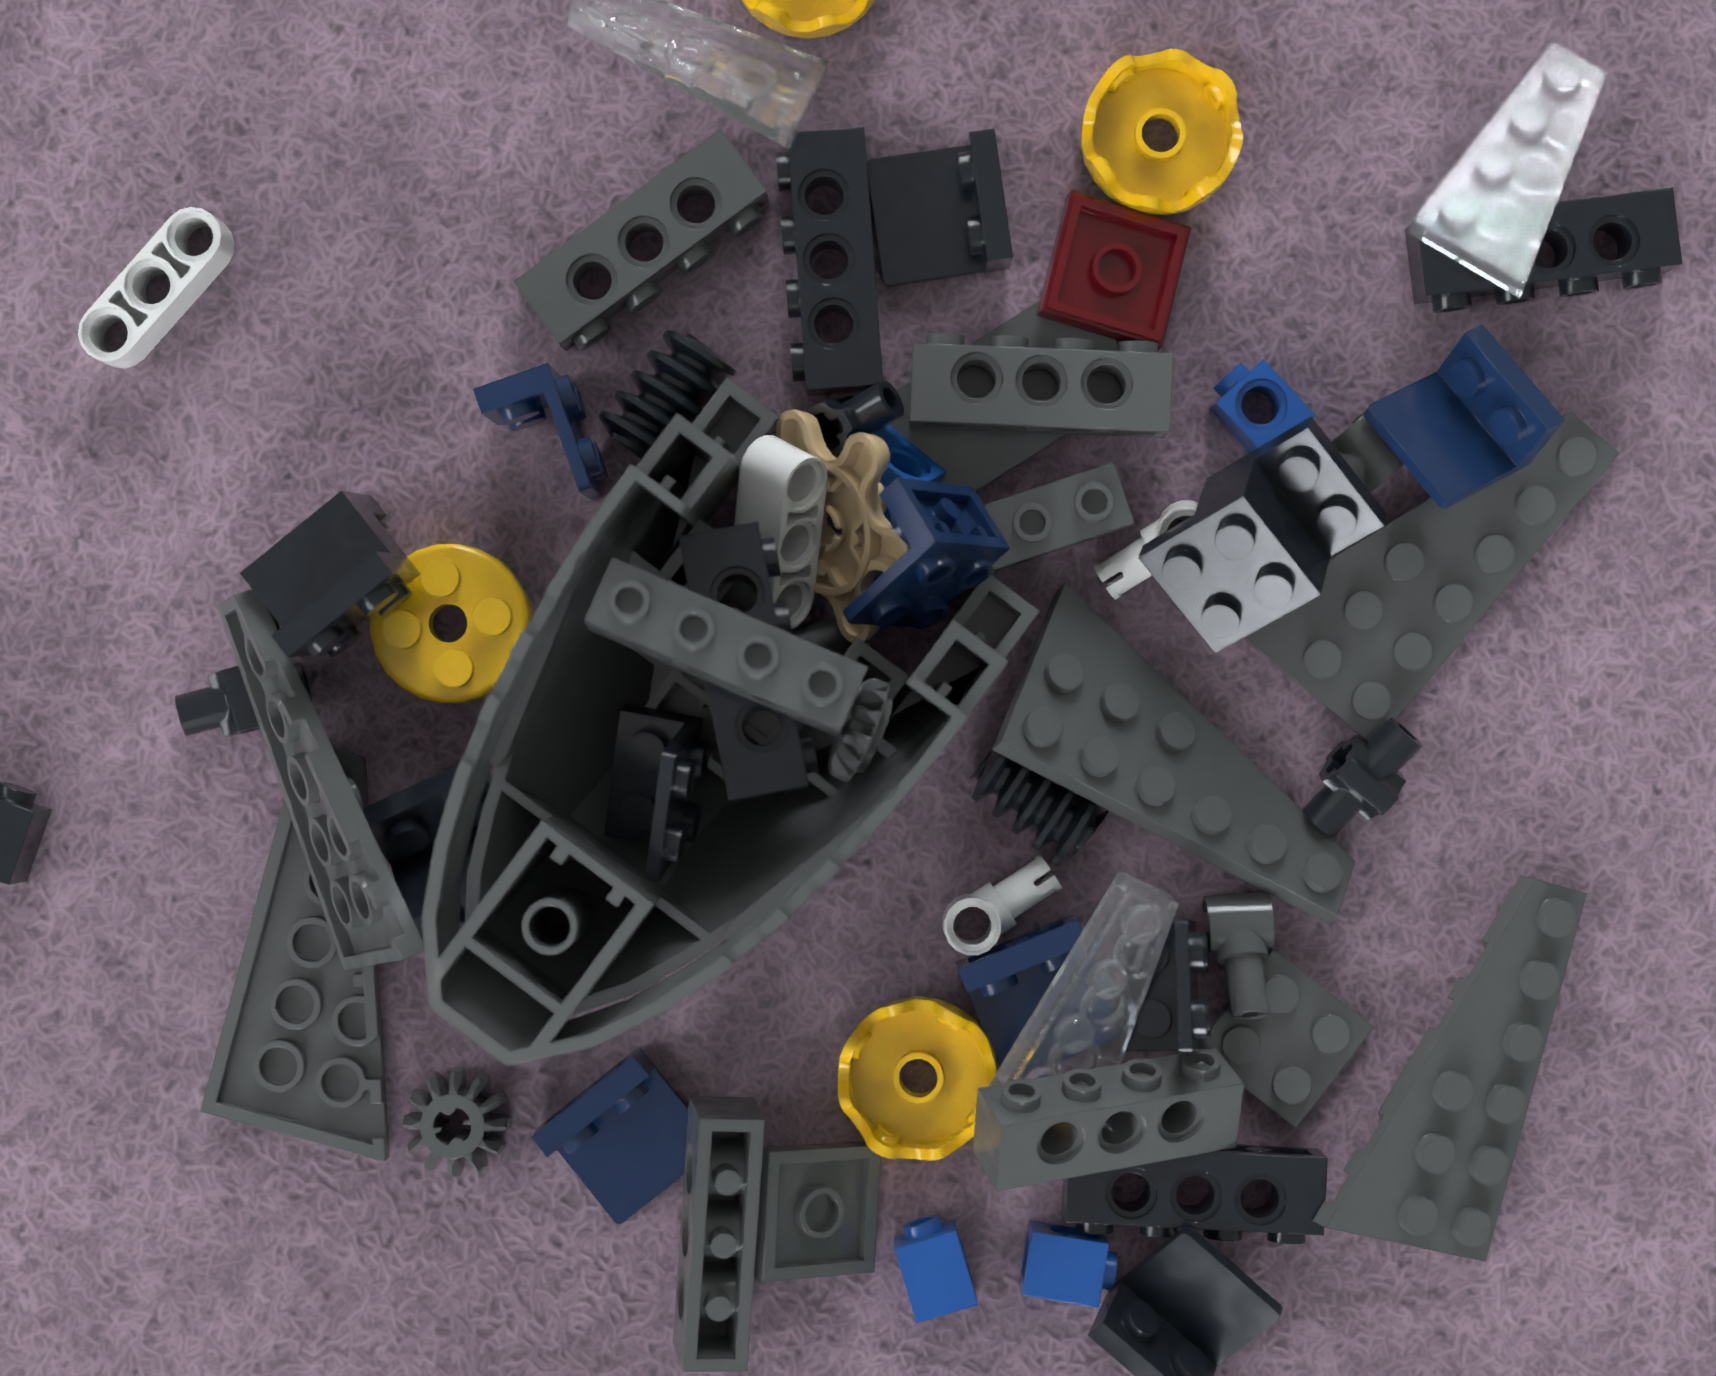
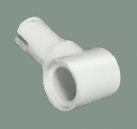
M1180 500L1170 504L1162 512L1159 519L1140 530L1141 538L1103 562H1098L1094 565V569L1102 582L1118 572L1123 573L1107 583L1106 589L1115 600L1120 598L1123 593L1152 576L1138 558L1142 546L1166 532L1169 524L1175 518L1193 516L1198 502Z
M1041 854L995 886L988 882L971 894L955 897L946 906L942 927L948 943L956 951L965 955H980L989 951L997 943L1000 935L1017 925L1014 918L1055 891L1058 892L1063 889L1053 873L1037 883H1033L1051 870ZM968 907L980 908L989 917V927L986 933L976 940L960 938L953 929L956 915Z

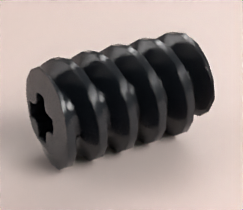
M666 330L663 334V339L671 354L667 355L655 350H650L647 354V359L655 371L654 376L634 370L631 374V379L640 392L638 396L618 390L615 394V399L624 412L622 416L602 410L599 414V419L607 432L640 460L644 458L677 413L680 415L682 411H686L695 415L700 414L704 407L696 396L698 391L714 395L719 388L712 376L714 371L735 376L737 373L719 355L690 333L683 335L672 330Z
M993 750L988 753L970 776V778L975 777L977 779L972 795L973 800L979 802L992 793L997 795L992 811L994 817L999 818L1012 809L1017 811L1012 831L1015 834H1019L1032 825L1037 828L1031 846L1036 851L1052 841L1057 844L1051 862L1056 867L1069 860L1083 847L1109 812V810H1105L1093 817L1096 803L1084 797L1073 801L1074 792L1059 784L1053 785V781Z

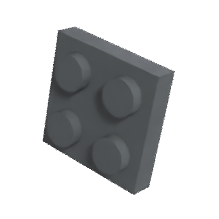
M1270 948L1268 950L1269 957L1264 960L1269 1015L1252 1020H1234L1231 1017L1230 1002H1228L1212 1022L1211 1037L1200 1039V1049L1216 1048L1244 1082L1246 1090L1297 1128L1374 1027L1282 955Z
M865 1141L763 1147L754 1269L755 1279L762 1282L875 1272L880 1155L873 1152L865 1144Z

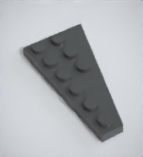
M1572 412L1562 416L1565 421L1528 466L1446 509L1440 508L1430 497L1382 528L1330 558L1320 596L1245 636L1243 639L1362 739L1368 742L1391 717L1397 719L1620 453Z
M1064 583L1057 590L1049 606L992 750L1325 923L1337 917L1355 865V860L1330 836L1320 830L1298 805L1077 593Z
M252 589L232 595L217 607L343 969L349 970L404 960L424 952L423 940L363 814L360 792L355 782L351 778H346L291 658L286 656L271 637L280 629L279 622Z
M333 748L346 778H351L355 782L361 795L363 808L368 806L366 757ZM284 799L200 1112L386 1161L390 1157L378 964L349 970L343 969Z
M1520 875L1482 938L1484 951L1468 978H1458L1447 996L1453 1002L1437 1029L1429 1027L1378 1111L1380 1124L1363 1152L1361 1153L1357 1150L1353 1152L1343 1169L1349 1175L1333 1202L1329 1204L1324 1201L1312 1221L1328 1229L1486 1262L1587 893Z

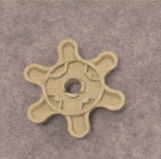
M796 409L784 411L776 422V437L817 457L824 462L827 468L828 481L816 583L813 590L814 598L816 593H819L828 599L836 614L838 627L848 641L853 643L858 637L863 642H866L880 627L877 625L849 624L843 614V610L874 582V578L879 577L882 572H885L911 548L909 544L896 534L891 523L883 514L887 507L879 495L884 490L883 485L879 481L890 462L889 448L881 437L860 432L850 435L845 442L843 451L836 458L827 448L820 425L812 414ZM827 514L831 516L835 529H842L841 534L836 535L833 528L827 525Z

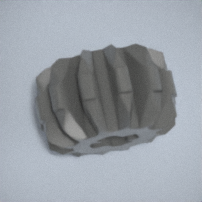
M456 1066L451 1070L449 1085L444 1077L435 1071L426 1077L427 1088L430 1093L414 1089L409 1094L408 1101L420 1112H412L403 1116L401 1126L409 1130H420L421 1134L414 1137L407 1144V1148L410 1153L418 1152L425 1146L432 1151L425 1160L424 1167L427 1170L433 1171L443 1158H447L450 1177L457 1178L463 1173L465 1159L474 1170L481 1172L488 1166L485 1151L499 1155L505 1149L506 1142L493 1131L509 1129L513 1124V1118L507 1114H492L493 1109L498 1108L507 1100V1095L501 1090L495 1092L487 1099L481 1092L489 1083L490 1076L488 1074L480 1073L471 1086L467 1087V1073L463 1066ZM458 1108L469 1116L463 1124L471 1125V1131L469 1129H462L457 1135H453L445 1128L450 1119H442V1114L451 1115Z

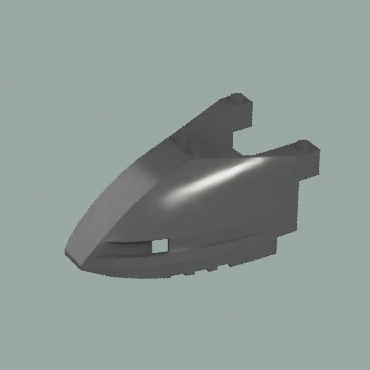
M729 378L724 380L692 424L678 413L674 416L638 466L629 465L592 517L545 591L546 594L511 650L510 657L481 709L478 722L453 779L434 843L422 913L429 1008L506 1066L593 1048L663 1013L722 974L763 939L778 929L837 872L843 863L881 825L926 773L968 720V715L1009 661L1005 657L1040 612L990 575L985 581L976 586L910 676L857 637L843 657L868 667L862 683L872 678L888 683L889 693L887 698L893 700L891 714L882 739L864 772L861 774L855 772L848 782L830 775L827 762L835 736L796 720L799 735L812 734L819 772L807 774L808 789L729 804L706 681L589 631L584 622L612 557L688 589L678 536L713 530L707 523L738 483L740 466L745 452L756 439L764 435H774L776 432V422L779 418L776 413ZM738 581L728 583L721 589L718 596L720 604L724 605ZM626 704L703 718L700 740L710 742L709 760L705 776L702 781L695 779L692 802L701 804V819L696 839L693 843L686 842L681 862L679 864L672 863L659 882L645 880L649 843L605 835L620 710ZM756 711L750 714L744 721L742 728L745 737L751 743L758 746H767L774 743L782 733V725L779 719L768 711ZM494 765L496 769L483 805L467 873L465 924L459 931L462 870L476 811L491 766ZM722 939H725L717 946L706 952L704 955L693 961L688 966L663 979L662 981L656 983L655 985L649 987L648 989L642 991L641 993L635 995L634 997L622 1001L620 1003L596 1010L594 1012L570 1019L575 1014L635 994L636 992L642 990L643 988L649 986L650 984L656 982L657 980L663 978L664 976L689 963L690 961L701 955L703 952L711 948L713 945H715Z

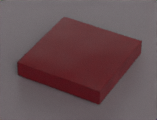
M1071 190L1065 199L1036 316L1119 341L1155 342L1158 344L1159 350L1163 347L1191 227Z

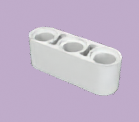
M188 207L180 209L173 214L84 314L79 323L78 337L86 353L112 367L124 369L136 366L144 360L228 265L233 256L235 246L232 232L228 227L202 208ZM210 227L213 234L211 246L203 254L191 256L187 247L189 237L198 228ZM167 274L170 280L168 295L159 303L149 304L146 298V287L149 281L157 275ZM123 321L128 331L127 340L119 350L109 353L105 348L104 335L112 324Z
M764 435L756 439L748 447L742 458L734 526L758 521L761 539L774 537L781 576L769 578L774 604L787 603L791 628L794 629L806 618L814 599L813 590L816 583L828 481L827 468L824 462L817 457L773 435ZM738 581L729 598L736 606L749 611L755 605L757 595L750 585Z

